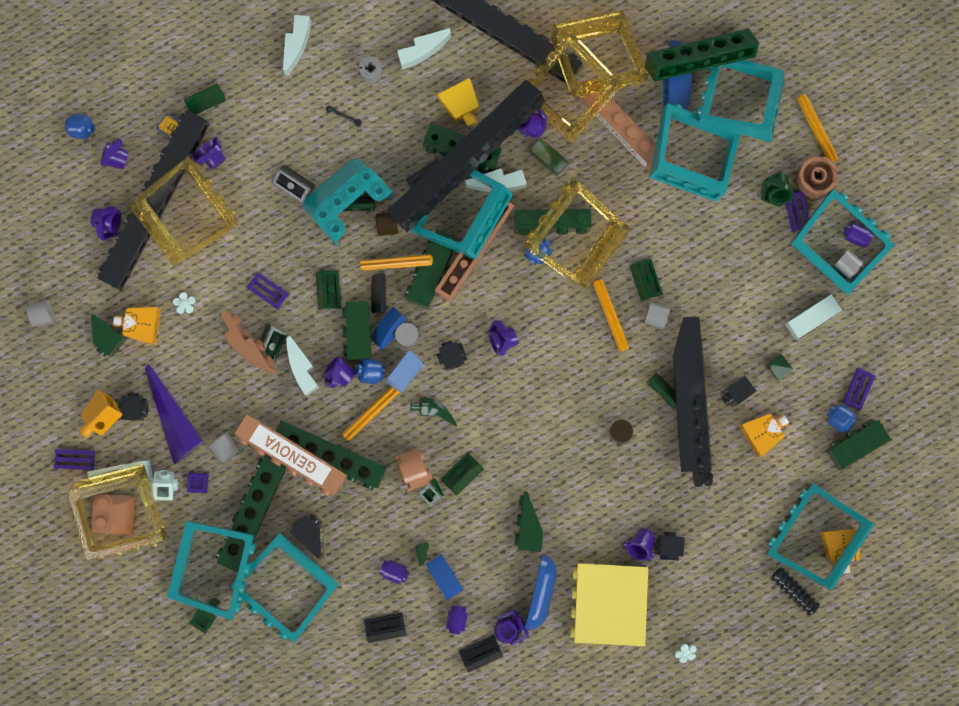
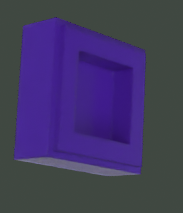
M188 473L187 492L207 493L209 474Z

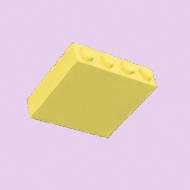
M577 563V567H573V579H576V587H572V598L575 599V606L571 607V618H574V626L570 628V638H574V643L645 646L648 567Z

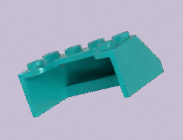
M355 158L348 161L304 200L303 207L305 212L338 247L340 246L338 240L343 237L346 231L344 223L337 217L365 191L375 201H383L387 197L392 200L394 195L374 170L360 159Z

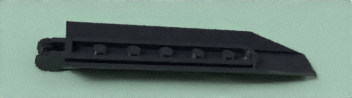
M683 317L672 356L681 472H692L693 484L696 487H701L703 483L705 486H712L713 474L711 471L713 470L700 318Z

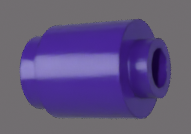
M854 222L851 225L847 224L843 231V235H845L844 240L859 247H867L873 237L870 230Z
M384 560L379 575H382L386 580L401 585L402 582L405 583L407 581L409 571H407V566L392 560Z
M451 605L446 622V629H449V633L460 635L461 631H465L468 614L465 607Z

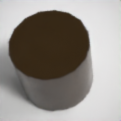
M388 212L376 214L375 221L378 236L399 234L398 224Z
M622 419L615 421L609 430L611 440L616 444L627 443L633 435V427L630 422Z

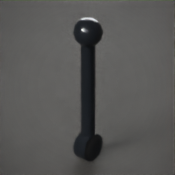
M330 105L326 107L328 113L332 112L353 122L356 127L362 125L360 119L355 120L333 109Z

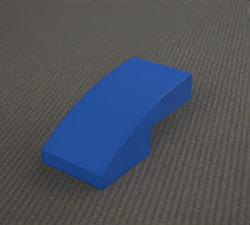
M392 307L379 322L371 339L383 350L395 338L392 332L406 318L395 307Z
M442 554L425 564L447 600L463 591L461 584Z

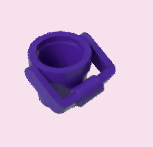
M541 108L536 110L538 113H533L525 123H522L517 128L525 138L528 136L538 138L545 132L546 119L548 117Z
M215 137L193 154L194 162L198 166L205 163L213 170L226 160L221 151L222 145L219 138Z
M115 139L112 143L106 142L100 162L101 166L124 169L129 151L120 148L123 145L121 139Z
M109 206L105 209L95 208L93 210L91 225L96 228L98 238L105 241L118 234L121 225V212L119 209Z
M500 320L492 322L487 334L496 355L502 356L507 350L518 345V338L512 327L506 328Z
M337 356L327 365L324 372L325 385L329 388L338 387L339 384L345 387L353 379L355 371L343 358Z
M641 528L636 532L632 540H626L623 549L627 550L628 554L634 559L651 562L655 555L652 552L655 535L650 530Z
M515 609L496 618L498 622L495 625L494 633L499 641L510 643L512 646L529 636V632L525 629L524 621ZM512 614L514 620L511 618H506V616ZM520 630L523 636L517 639Z

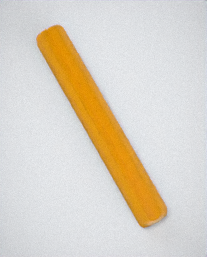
M800 95L797 98V102L824 156L832 162L837 161L838 156L807 95Z
M431 254L364 259L360 261V268L363 271L428 266L433 264V257Z
M602 279L593 282V286L620 352L625 351L629 348L605 284Z
M391 386L342 433V436L347 441H350L400 392Z

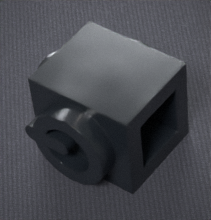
M451 340L441 344L442 347L439 348L440 353L437 354L440 365L444 364L446 371L465 365L464 361L467 360L462 343H453Z
M127 393V396H121V401L118 403V408L123 414L121 420L144 421V417L148 416L149 406L147 398L139 396V393Z
M664 532V535H659V539L655 541V550L658 551L660 559L679 561V557H684L685 537H677L675 532Z

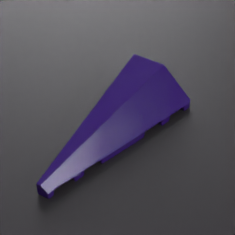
M148 365L145 371L173 463L177 464L188 456L190 452L203 444L204 440L186 417L184 411L152 366Z

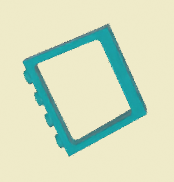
M746 60L710 68L709 72H711V75L706 76L705 82L708 88L707 91L703 90L702 102L704 104L703 106L700 105L698 109L701 126L772 142L785 83L784 70ZM722 67L771 82L761 124L710 116Z
M667 103L661 113L649 178L717 202L726 193L740 134L701 126L698 111H687L680 104L671 105ZM671 119L728 140L718 180L666 162L665 153Z
M474 170L469 176L490 187L492 190L462 242H456L422 228L430 213L424 216L416 227L410 229V231L476 260L513 193L505 185Z
M832 189L793 237L790 244L845 294L849 295L895 244L889 240L891 238L890 234L884 229L880 232L875 227L877 223L871 217L866 219L861 214L863 210L859 206L849 204L847 202L849 198L842 191L837 193ZM833 199L839 202L883 242V247L850 281H846L803 242L804 236Z
M812 483L809 489L804 488L799 498L802 500L798 506L794 504L788 514L791 517L787 522L783 520L778 530L781 532L778 537L773 536L767 546L770 549L766 555L822 587L833 590L875 524ZM813 494H817L859 524V527L825 579L777 553L778 547Z
M192 520L186 521L167 598L233 620L235 612L239 613L242 601L238 600L240 593L244 594L247 582L243 580L245 574L250 572L251 563L248 560L249 556L254 555L256 544L253 543L255 535ZM196 530L243 539L245 541L229 610L187 596L181 591Z
M279 533L252 562L250 572L245 574L243 581L251 575L274 549L279 548L326 589V592L295 632L288 630L246 592L244 594L240 593L238 601L248 603L250 605L248 609L257 616L259 613L263 616V622L269 628L274 626L278 629L279 632L277 634L284 641L289 639L295 643L338 587L339 583ZM235 580V582L230 586V589L233 590V591H234V587H235L236 580Z

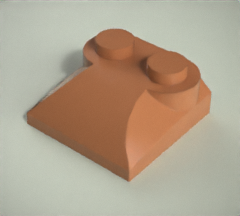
M96 494L93 502L92 531L94 533L133 535L136 496Z

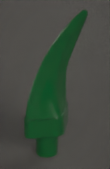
M420 397L419 403H410V410H419L420 416H439L452 425L457 426L448 409L434 399Z

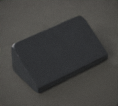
M286 165L278 169L272 181V184L302 204L315 187V184Z
M385 273L372 276L371 313L386 312Z
M402 612L364 620L368 643L407 635Z
M494 635L459 651L468 672L503 657Z

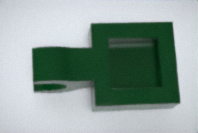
M214 597L210 600L209 604L218 606L221 601ZM198 609L189 624L206 634L217 616Z

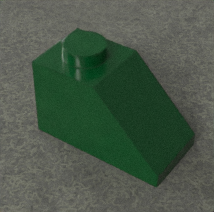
M93 314L91 316L93 344L98 347L96 351L104 357L106 355L113 357L127 339L97 315Z

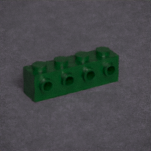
M430 123L423 141V148L430 154L436 155V153H439L444 157L466 135ZM499 147L494 150L484 162L480 163L477 166L479 171L483 173L495 171L502 148Z
M591 209L514 210V233H519V235H530V233L548 235L549 232H557L559 235L568 234V232L586 234L592 228Z

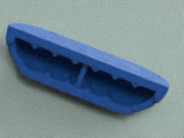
M670 40L668 46L673 47L683 43ZM691 73L663 80V108L669 103L671 105L680 104L686 110L691 101Z
M542 554L525 623L526 630L539 628L546 621L557 578V568L554 561L545 554Z

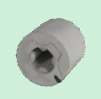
M365 57L359 64L360 75L365 82L373 84L381 79L383 71L381 63L377 58Z
M847 249L834 263L833 267L849 280L860 269L863 261Z
M48 300L27 305V317L33 327L54 322L53 309Z
M650 301L644 324L664 329L670 313V307Z
M403 323L397 327L395 337L401 345L412 347L418 343L420 334L414 325Z
M228 433L222 435L209 447L221 463L231 460L240 450Z

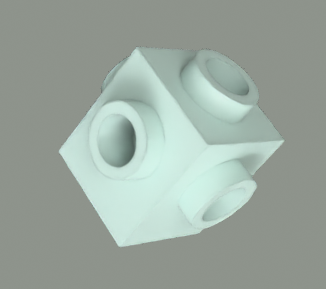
M167 470L154 472V478L150 479L149 489L153 490V500H173L174 491L178 490V479H174V472Z

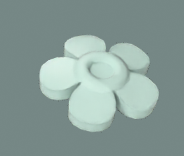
M182 292L179 295L180 299L175 298L173 300V304L179 306L176 309L179 314H183L185 310L187 313L193 312L194 308L191 305L195 303L194 297L188 298V294Z
M682 644L680 646L681 650L675 651V657L679 658L681 663H685L688 659L693 660L696 657L695 652L697 649L695 645L688 646L687 644Z

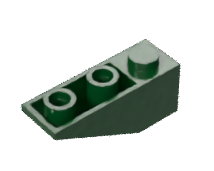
M524 491V495L519 497V506L522 507V513L517 515L516 526H520L519 534H515L514 545H518V550L541 552L543 531L528 492Z

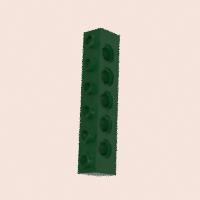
M749 28L648 52L645 68L653 81L657 82L754 58L758 51L759 42Z
M282 420L280 421L276 432L287 439L296 435L299 439L297 445L305 450L310 443H314L316 451L313 454L325 461L324 454L327 451H332L334 459L327 463L348 475L347 480L354 483L356 480L363 482V487L372 491L374 487L379 489L387 467ZM344 459H350L352 462V466L348 470H344L341 466ZM368 467L369 475L362 478L359 475L360 468Z
M268 456L259 459L256 469H258L256 476H252L248 483V487H250L248 494L243 495L240 501L242 507L239 512L236 511L232 519L234 525L231 530L238 531L239 527L244 525L247 528V533L255 535L253 543L287 469V466L284 464L278 466L271 462V458ZM265 472L271 474V480L268 483L262 480V475ZM257 490L263 492V498L260 501L254 498V493ZM250 507L255 510V516L252 519L246 515V511ZM225 536L224 540L226 543L223 548L220 547L216 558H218L217 564L238 573L245 541ZM233 543L239 546V552L236 555L230 551Z

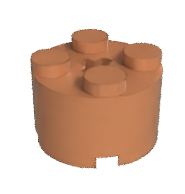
M826 157L809 158L796 173L795 182L797 188L805 196L812 199L825 196L837 183V167Z
M414 448L393 456L394 460L398 459V464H395L402 484H407L408 486L405 489L407 493L428 485L429 480L433 479L429 468L425 469L423 463L425 457L422 450L417 451Z

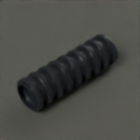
M783 567L779 568L772 575L771 580L775 581V584L779 585L781 590L784 589V593L789 594L788 597L790 599L793 598V602H797V606L802 607V611H806L807 616L814 614L820 607V603L815 602L816 599L811 598V594H807V590L802 589V585H798V581H794V578L789 576V573L785 572Z

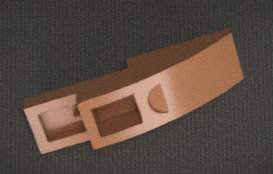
M227 310L222 313L221 316L229 328V331L223 335L234 350L251 364L272 374L276 373L275 363L269 355H266L264 351L266 347L262 341L250 337L249 333L242 329L240 325L242 323L241 319L236 313L232 314Z

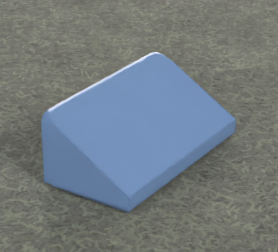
M409 350L390 374L386 383L402 394L424 364Z

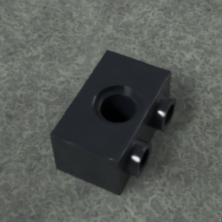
M743 376L721 391L723 395L721 398L727 406L735 407L757 390L747 377Z

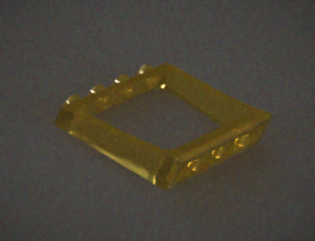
M623 10L553 24L551 40L571 97L579 95L587 97L597 91L605 93L611 88L619 90L628 84L637 86L643 81L648 80L649 73L645 68V61ZM618 33L628 50L636 70L582 82L576 81L565 44Z
M571 32L566 39L562 37L556 45L558 50L549 53L545 59L547 61L545 66L541 64L535 71L536 77L534 79L529 78L528 81L536 87L566 49L572 47L605 84L606 87L572 125L546 103L541 107L548 117L547 120L573 144L617 93L621 83Z
M189 156L128 203V206L173 266L180 264L239 225L234 219L236 215L233 210L225 207L222 195L214 192L211 180L203 177L200 172V165L195 161L192 162ZM181 169L187 171L225 223L224 228L187 252L182 250L146 201L148 195Z
M572 179L569 184L562 187L561 196L552 201L550 204L551 209L547 215H543L539 219V226L536 230H532L528 234V241L523 247L572 283L587 290L631 228L609 210L583 184ZM579 192L609 221V225L577 270L572 273L539 249V245Z
M144 465L74 482L67 491L86 560L92 558L102 560L112 553L114 556H119L128 549L135 552L144 545L155 547L160 541H164L167 536ZM136 485L155 532L99 546L93 545L82 498Z

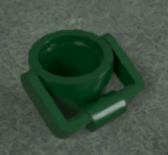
M776 173L765 179L761 187L762 201L780 207L782 204L792 200L793 189L786 174Z

